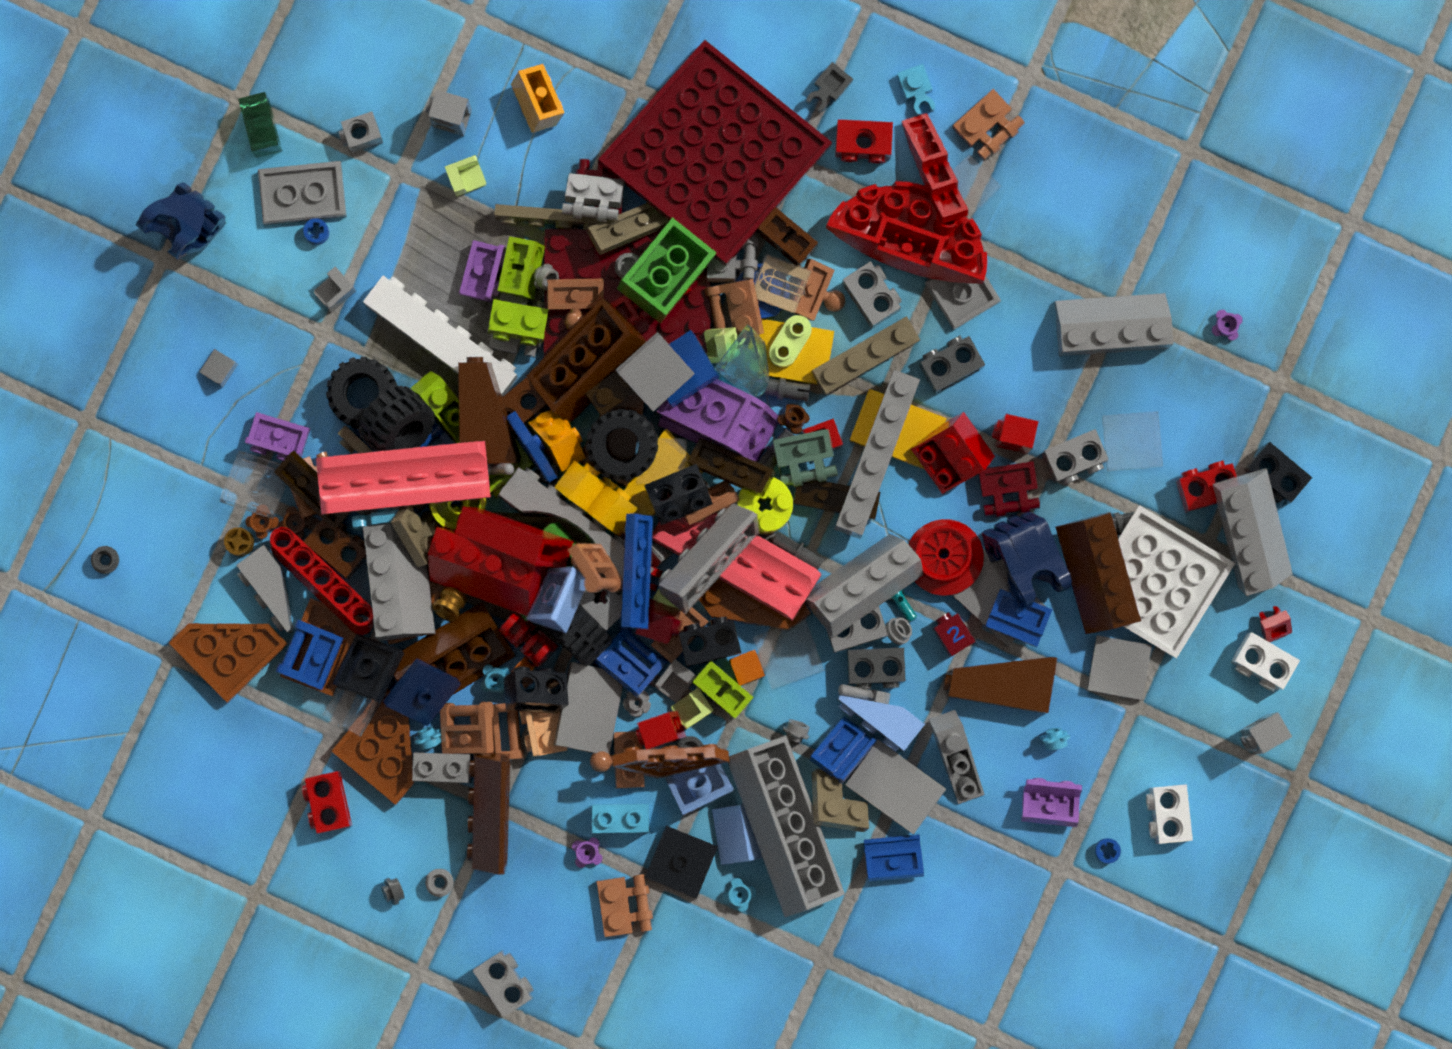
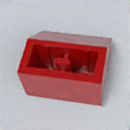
M964 412L940 425L911 448L942 494L983 472L995 458L993 452Z

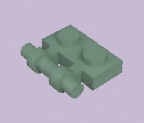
M829 429L773 440L778 467H790L791 474L781 475V482L786 486L794 485V487L803 486L804 482L814 480L823 482L827 481L829 477L838 476L836 465L825 467L823 460L834 457ZM814 461L815 469L800 471L799 463Z

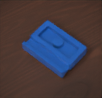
M1000 588L985 627L1037 648L1052 609L1035 602L1030 607L1021 608L1010 592Z
M843 717L810 756V761L843 784L874 746L876 739L870 738L866 735L865 731L846 717Z
M920 834L864 840L868 882L924 877Z

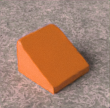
M755 649L729 659L740 686L765 676Z

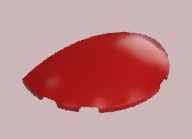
M896 181L892 186L877 187V184L862 188L857 191L856 196L849 199L846 203L842 201L826 225V229L854 249L896 269L941 281L968 284L984 283L987 272V251L984 252L981 243L982 234L973 218L968 219L967 217L942 224L925 185Z

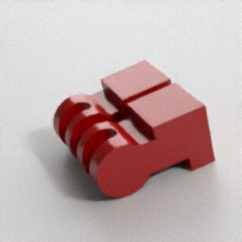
M514 612L501 626L499 631L516 648H519L525 642L520 651L537 667H541L559 646L541 630L533 635L532 633L537 626L531 621H525L519 613Z

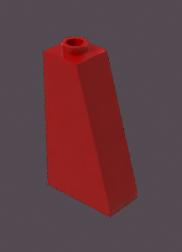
M467 506L462 507V511L457 518L455 530L456 534L535 566L566 567L570 555L568 549L574 543V541L481 508Z

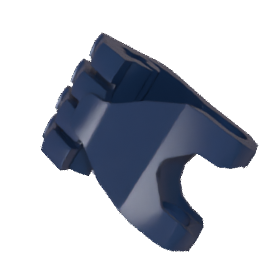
M182 182L176 185L169 197L157 200L146 207L135 225L145 234L157 232L166 236L172 246L167 252L174 258L181 259L190 253L203 251L225 226L226 217L220 211L215 210V206L210 201L204 200V197L198 191L192 192L191 187Z
M1029 511L1021 514L1020 518L1012 516L1006 520L1007 523L1005 521L998 522L994 525V529L990 528L982 532L985 551L990 562L993 563L1003 559L1005 563L1008 588L1019 607L1027 608L1033 605L1036 593L1031 581L1034 579L1050 583L1056 592H1062L1071 587L1070 573L1060 556L1050 527L1043 517Z

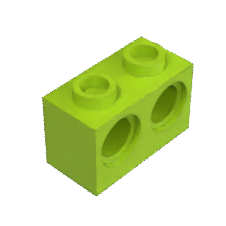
M509 236L497 291L534 300L536 287L534 286L533 275L535 270L541 267L545 246L536 241Z
M712 661L707 664L693 681L696 687L734 719L754 698Z

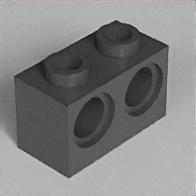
M960 335L946 343L948 348L940 352L936 348L922 356L924 361L920 362L919 367L934 394L984 368L985 363L970 336L963 339ZM958 350H966L970 354V361L967 363L959 362L956 359L955 353ZM934 363L943 364L946 368V374L943 376L934 375L931 371V365Z
M904 648L847 651L848 685L855 684V687L872 689L871 684L882 683L883 688H899V682L906 681ZM891 660L897 664L898 671L896 675L887 676L883 672L882 667L885 661ZM858 662H865L869 665L870 673L867 677L862 678L856 675L854 668Z

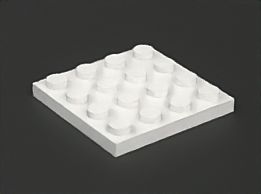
M1138 505L1118 540L1141 622L1124 627L1177 658L1235 563Z

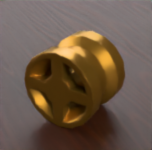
M235 527L226 533L224 545L231 554L245 556L253 550L254 538L246 529Z
M446 586L440 593L441 598L437 599L432 605V609L440 618L453 622L459 616V609L464 608L467 598L459 590Z

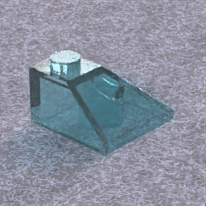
M747 324L714 370L729 385L754 397H760L767 389V382L770 380L765 341Z

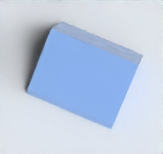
M574 567L548 568L527 620L567 633L585 590V578Z
M721 764L665 777L683 815L734 791Z
M743 804L712 809L721 865L763 858Z

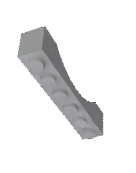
M897 370L893 371L834 530L861 539L920 379Z
M518 468L501 490L498 497L519 513L549 515L576 527L593 544H601L623 578L625 540L617 535L613 539L605 532L607 527L595 518L591 522L584 517L585 511L574 502L568 505L560 499L563 494L550 484L546 488L539 483L540 477L529 468H526L524 471Z

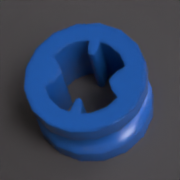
M310 219L306 222L303 229L304 236L311 244L320 245L329 238V228L321 219ZM314 225H319L320 229L324 228V233H320L317 239L314 238L313 234L309 235V230H314Z
M1105 838L1097 843L1095 853L1100 861L1109 864L1118 860L1121 848L1117 841ZM1106 843L1113 844L1112 849L1116 851L1114 857L1109 855L1110 859L1103 858L1104 853L1100 851L1103 844L1104 846H1107Z

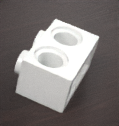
M1252 632L1246 634L1231 663L1236 665L1235 670L1248 678L1252 674L1261 680L1259 682L1261 686L1272 692L1275 689L1283 690L1300 662L1299 659ZM1248 649H1253L1258 654V661L1254 665L1248 663L1245 658ZM1273 663L1279 664L1282 668V675L1278 679L1270 674V666Z
M1187 784L1150 788V794H1146V805L1148 811L1152 810L1153 822H1149V833L1151 839L1155 838V844L1193 841ZM1165 792L1170 793L1174 799L1173 805L1168 809L1164 808L1160 803V797ZM1169 820L1173 821L1177 827L1176 833L1170 837L1163 831V825Z

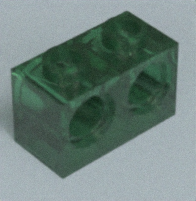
M266 92L238 98L251 151L254 156L258 158L281 152L282 147L270 100Z

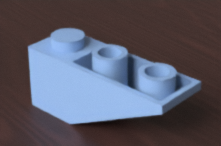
M841 695L837 699L841 703L839 708L850 717L854 714L863 720L860 725L873 735L876 731L885 737L882 742L895 752L898 748L901 751H905L925 725L904 707Z

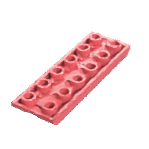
M485 441L316 458L322 515L491 497Z
M718 512L707 516L701 522H695L691 525L688 524L684 517L661 525L659 522L652 532V540L680 556L686 549L691 550L697 543L698 535L705 528L709 530L714 525ZM757 535L721 574L719 579L793 621L821 577V573L811 565Z

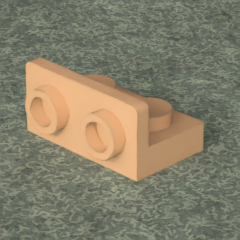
M519 711L522 725H528L529 735H525L524 738L527 752L532 751L533 757L568 751L566 747L553 745L560 711L558 713Z

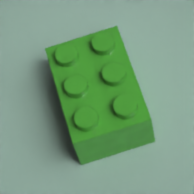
M672 218L624 276L617 289L661 324L708 266L716 252Z

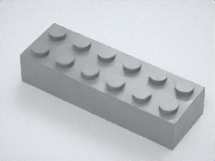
M787 736L729 756L730 762L728 764L784 916L787 917L809 910L845 895L820 825H814L813 806Z

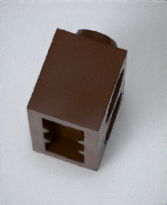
M776 207L757 230L759 236L799 268L818 246V242Z
M527 377L502 397L507 413L511 414L515 411L524 425H527L528 422L535 419L539 414L547 412L545 410L548 407L547 403ZM526 396H533L537 400L536 406L530 410L524 409L521 406V401ZM512 428L515 439H517L518 436Z
M322 519L304 540V543L344 577L350 579L367 559L365 542L357 535L353 538L348 536L344 532L347 527L343 523L334 530ZM329 529L335 532V540L331 544H323L321 540L322 533ZM349 547L355 548L357 552L355 560L345 562L342 557L343 551Z

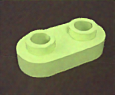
M795 315L785 322L769 350L770 360L775 366L785 368L794 363L811 335L812 327L807 318ZM794 325H801L803 331L800 334L794 333L792 329ZM786 348L789 354L786 357H781L778 354V350Z

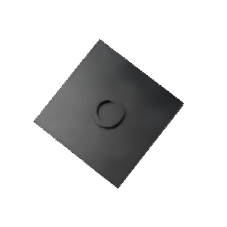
M356 634L332 684L338 688L381 703L404 652Z
M666 825L645 878L697 899L718 846Z

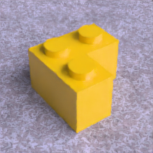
M574 460L554 488L618 535L626 524V514H634L637 510V507L629 502L632 496L620 487L616 489L618 485L609 478L603 477L599 479L598 475L600 472H597L590 464L586 463L583 467Z

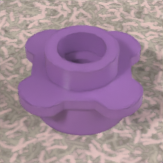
M1219 310L1216 313V324L1212 327L1213 335L1226 336L1231 341L1237 339L1239 335L1237 330L1243 322L1241 315L1227 313L1225 310ZM1225 323H1229L1230 326L1226 328Z
M592 837L589 841L584 842L577 840L573 843L572 849L576 852L577 857L575 864L579 868H584L586 864L593 863L598 865L602 862L603 858L598 850L600 842L597 838ZM586 850L590 851L589 855H585Z

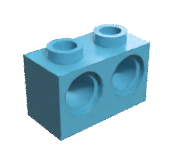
M649 804L592 805V833L649 832Z

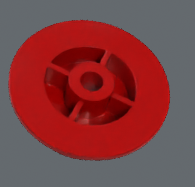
M940 519L929 522L916 531L908 544L922 562L923 575L914 582L931 594L950 596L961 593L974 584L982 571L984 563L982 544L976 533L959 521ZM943 553L949 554L945 559L940 558V555Z

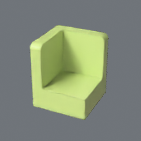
M476 155L445 166L456 197L486 186V181Z
M736 327L707 329L704 332L708 351L706 354L711 363L730 362L740 355Z
M699 688L671 707L673 711H678L685 730L714 712Z

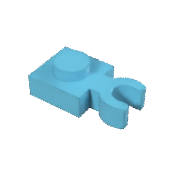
M921 64L897 73V78L906 101L912 98L915 100L913 107L915 115H921L919 106L923 103L929 106L931 112L934 111L935 103L926 95V93L932 92L933 89L924 65Z
M394 507L377 509L376 513H370L371 515L352 516L353 528L355 530H363V526L391 523L398 510H394Z

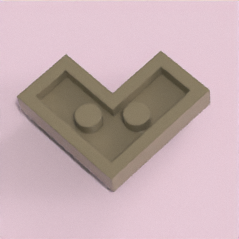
M402 506L399 508L391 524L417 567L427 565L429 562L428 552L436 527L444 526L437 522L431 511L424 512L421 518H419L411 506Z
M816 768L812 772L814 825L858 832L868 830V802L843 799L842 784L839 783V780L834 776L831 777L822 769Z

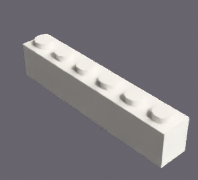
M382 276L363 301L366 307L458 375V363L467 362V357H483V362L492 363L502 397L508 392L518 378L514 372L515 366L504 358L498 361L492 356L494 351L484 343L475 344L469 339L472 335L458 325L456 329L447 323L449 318L438 309L433 313L425 307L427 301L418 294L413 293L410 296L403 290L405 285L392 276L390 279H387L385 276Z

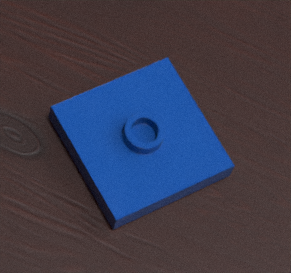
M691 330L669 344L695 373L667 399L672 407H675L720 377L694 332Z
M515 411L508 415V422L546 481L551 482L556 479L557 475L542 453L545 446L536 434L532 437Z

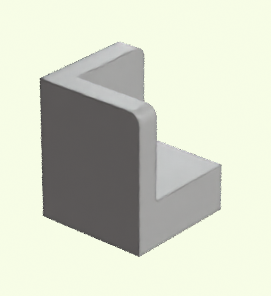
M336 267L327 273L329 278L314 290V294L331 313L356 292L352 284Z
M674 659L655 684V687L677 703L697 676Z

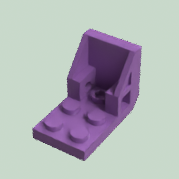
M716 379L675 407H672L666 399L657 411L660 415L707 437L714 444L755 462H758L778 425V415L766 403L719 379Z

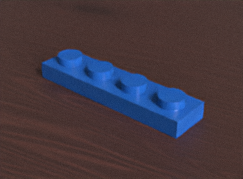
M626 514L621 627L648 629L653 516Z

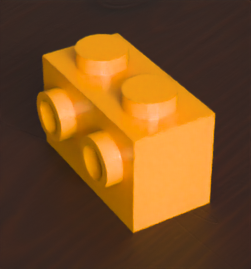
M544 64L517 72L511 87L531 132L534 133L556 126L565 112Z
M551 409L539 414L535 419L528 422L533 434H537L545 446L543 451L562 472L567 470L574 460L578 463L586 458L579 444L583 440L575 427L571 429L568 420L561 416L559 417Z

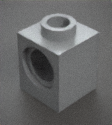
M372 111L341 122L343 130L338 132L343 147L349 146L352 153L383 143ZM358 127H363L367 130L366 135L361 139L352 137L353 131Z

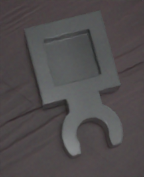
M831 62L814 84L819 90L810 93L806 103L809 105L813 99H819L822 104L817 109V112L819 114L822 113L827 107V99L830 97L836 102L853 82V78L835 63Z

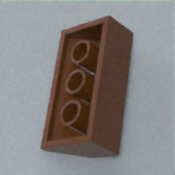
M602 298L526 377L553 413L572 422L591 403L585 393L614 373L620 365L646 343V340L630 321L606 299Z
M1106 512L1055 526L1066 567L1071 576V585L1085 634L1111 630L1141 622L1111 513Z
M483 602L459 615L456 621H450L435 630V634L427 635L402 650L404 655L394 676L399 681L413 662L419 659L457 678L461 685L454 692L455 694L483 677L484 673L482 670L484 666L490 664L497 668L514 658L515 654L499 631L497 624Z
M476 753L475 760H470L469 777H474V788H469V805H474L473 816H468V833H473V844H468L467 861H472V869L504 875L508 865L510 754Z

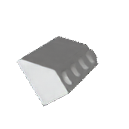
M1165 293L1055 301L1059 356L1169 349L1174 344L1172 318Z
M1267 469L1212 484L1231 561L1235 563L1233 569L1238 588L1248 596L1272 589L1292 575Z
M732 504L728 509L723 508L715 517L714 525L709 530L705 528L698 535L697 543L693 548L683 551L677 560L679 563L673 570H666L660 577V584L658 585L660 594L686 614L759 534L758 516L756 513L736 504Z
M391 523L363 526L376 638L379 641H388L435 634L427 565L417 567Z
M889 534L815 585L804 603L834 638L923 575L921 559L905 540Z

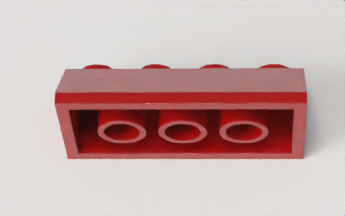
M436 527L428 552L430 581L443 586L453 587L462 593L528 616L548 568L527 563L456 534L455 530L446 527Z

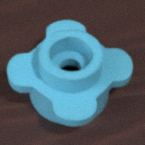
M490 664L484 666L482 670L484 680L480 684L482 690L504 693L503 678L510 673L509 668L506 666L496 668ZM493 677H498V680L493 681Z
M429 726L417 732L418 735L414 737L415 745L419 744L421 750H426L440 744L441 729H434L433 726Z
M1062 728L1048 729L1045 731L1046 734L1040 736V740L1043 741L1047 750L1064 748L1068 745L1067 740L1070 739V735L1067 734L1066 730H1062Z
M739 878L733 879L731 882L732 886L728 892L724 893L723 899L725 903H732L737 906L739 911H746L750 899L756 896V889L753 886H746ZM738 892L743 894L741 898L737 897Z

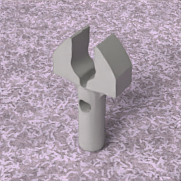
M510 463L487 464L488 475H510L514 471V467Z
M841 684L838 689V693L842 696L889 704L890 693Z

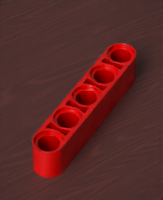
M279 527L273 530L270 535V547L273 556L352 632L358 635L369 633L374 626L372 607L292 530L286 527ZM280 540L290 542L286 547H278L276 545ZM302 558L309 561L305 566H298L295 563ZM319 577H325L329 581L324 585H319L315 583V580ZM338 596H345L349 599L343 604L335 602V598ZM362 614L367 616L368 620L360 623L355 621L354 618Z

